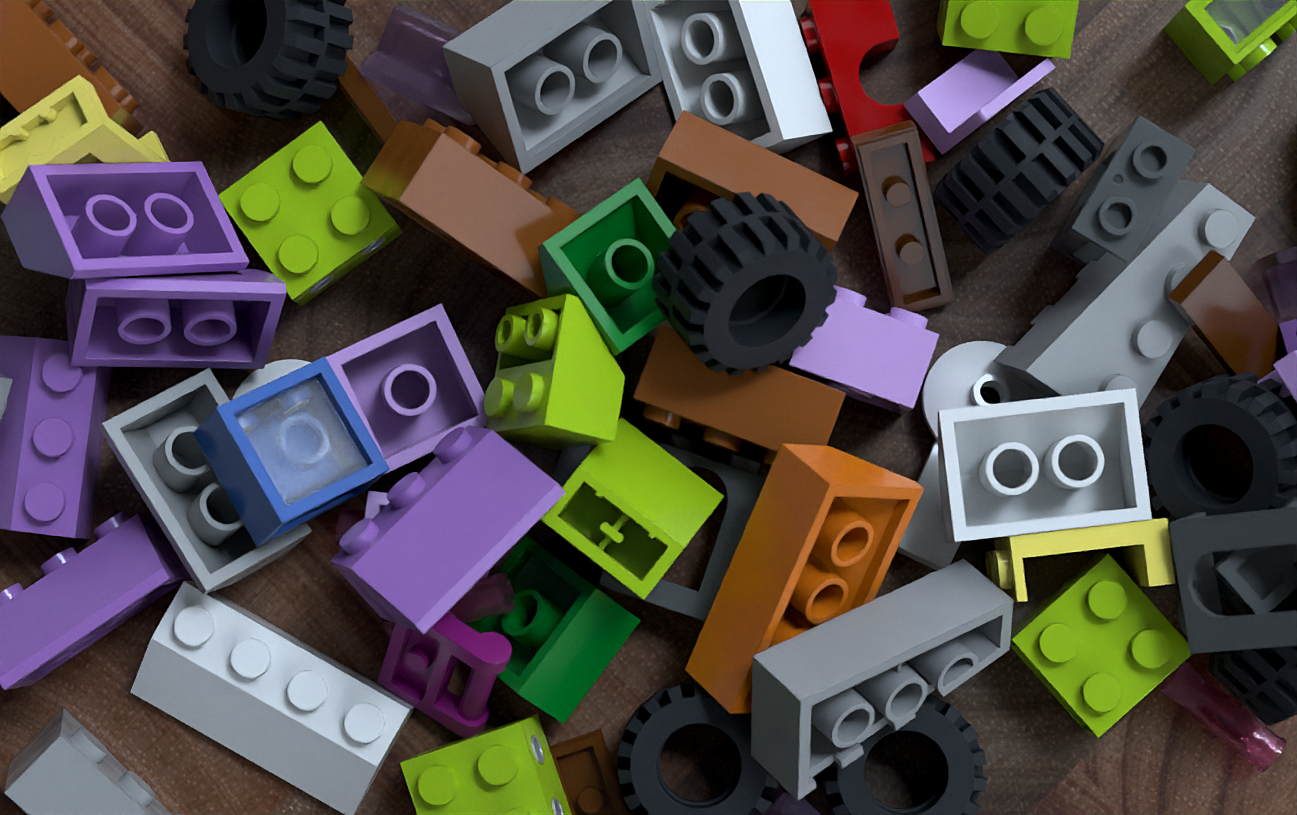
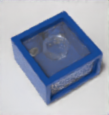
M325 356L216 407L192 433L257 547L359 496L390 470Z

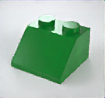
M639 177L538 247L548 298L563 294L579 297L613 357L666 320L655 303L654 299L657 297V294L652 289V280L655 275L660 273L659 269L655 266L659 254L669 250L671 245L667 240L676 228Z
M527 534L461 620V622L480 634L496 632L509 640L512 646V654L506 669L497 674V677L517 694L563 724L641 621Z

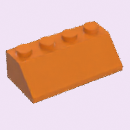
M782 443L771 465L752 514L746 523L743 535L729 568L723 577L720 589L698 636L685 670L730 714L752 713V656L819 626L825 621L832 620L873 601L924 488L916 481L830 446Z

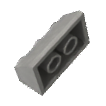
M513 0L442 46L459 102L505 161L523 175L662 81L643 0Z
M210 368L103 422L98 427L202 595L234 584L284 556L312 532L305 522L258 547L256 546L192 434L216 407L230 401Z

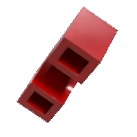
M807 0L805 7L807 17L798 19V25L808 56L816 53L819 56L824 77L816 79L827 115L836 114L842 138L834 140V148L843 176L853 174L857 188L861 189L850 141L851 136L908 120H913L917 126L926 170L930 169L937 160L932 142L905 108L904 103L887 105L873 100L866 94L859 79V67L867 58L895 49L900 39L890 1Z

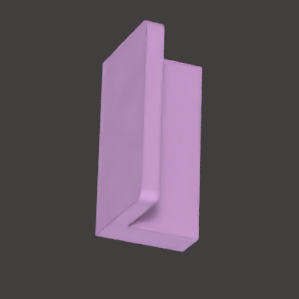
M976 49L917 92L903 105L939 152L944 155L1056 67L1047 58L1019 79L998 51Z

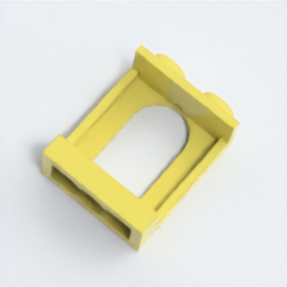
M78 75L0 128V201L6 205L8 204L28 165L74 164L89 153L103 163L170 162L155 132L150 131L140 139H137L107 116L93 85L81 75Z
M1167 518L994 537L995 550L986 551L985 556L988 579L1010 596L1014 602L1028 601L1022 558L1121 546L1123 549L1125 573L1137 586L1151 587L1175 584Z

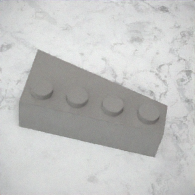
M1178 179L1128 263L1123 262L1109 252H1106L1098 261L1091 260L1075 276L1077 282L1054 306L1047 305L1030 322L1033 327L1015 346L1008 345L993 362L1046 398L1135 388L1139 411L1190 327L1167 296L1211 249L1225 256L1230 261L1256 217L1209 183Z
M962 559L752 656L751 756L797 801L817 788L816 782L812 777L834 761L842 769L864 754L860 743L886 724H889L897 731L916 717L915 712L921 707L926 696L931 692L937 690L941 695L946 696L1009 651L1014 600L965 559Z
M64 707L9 762L4 793L28 815H172L156 799V794L150 786L137 774L127 770Z

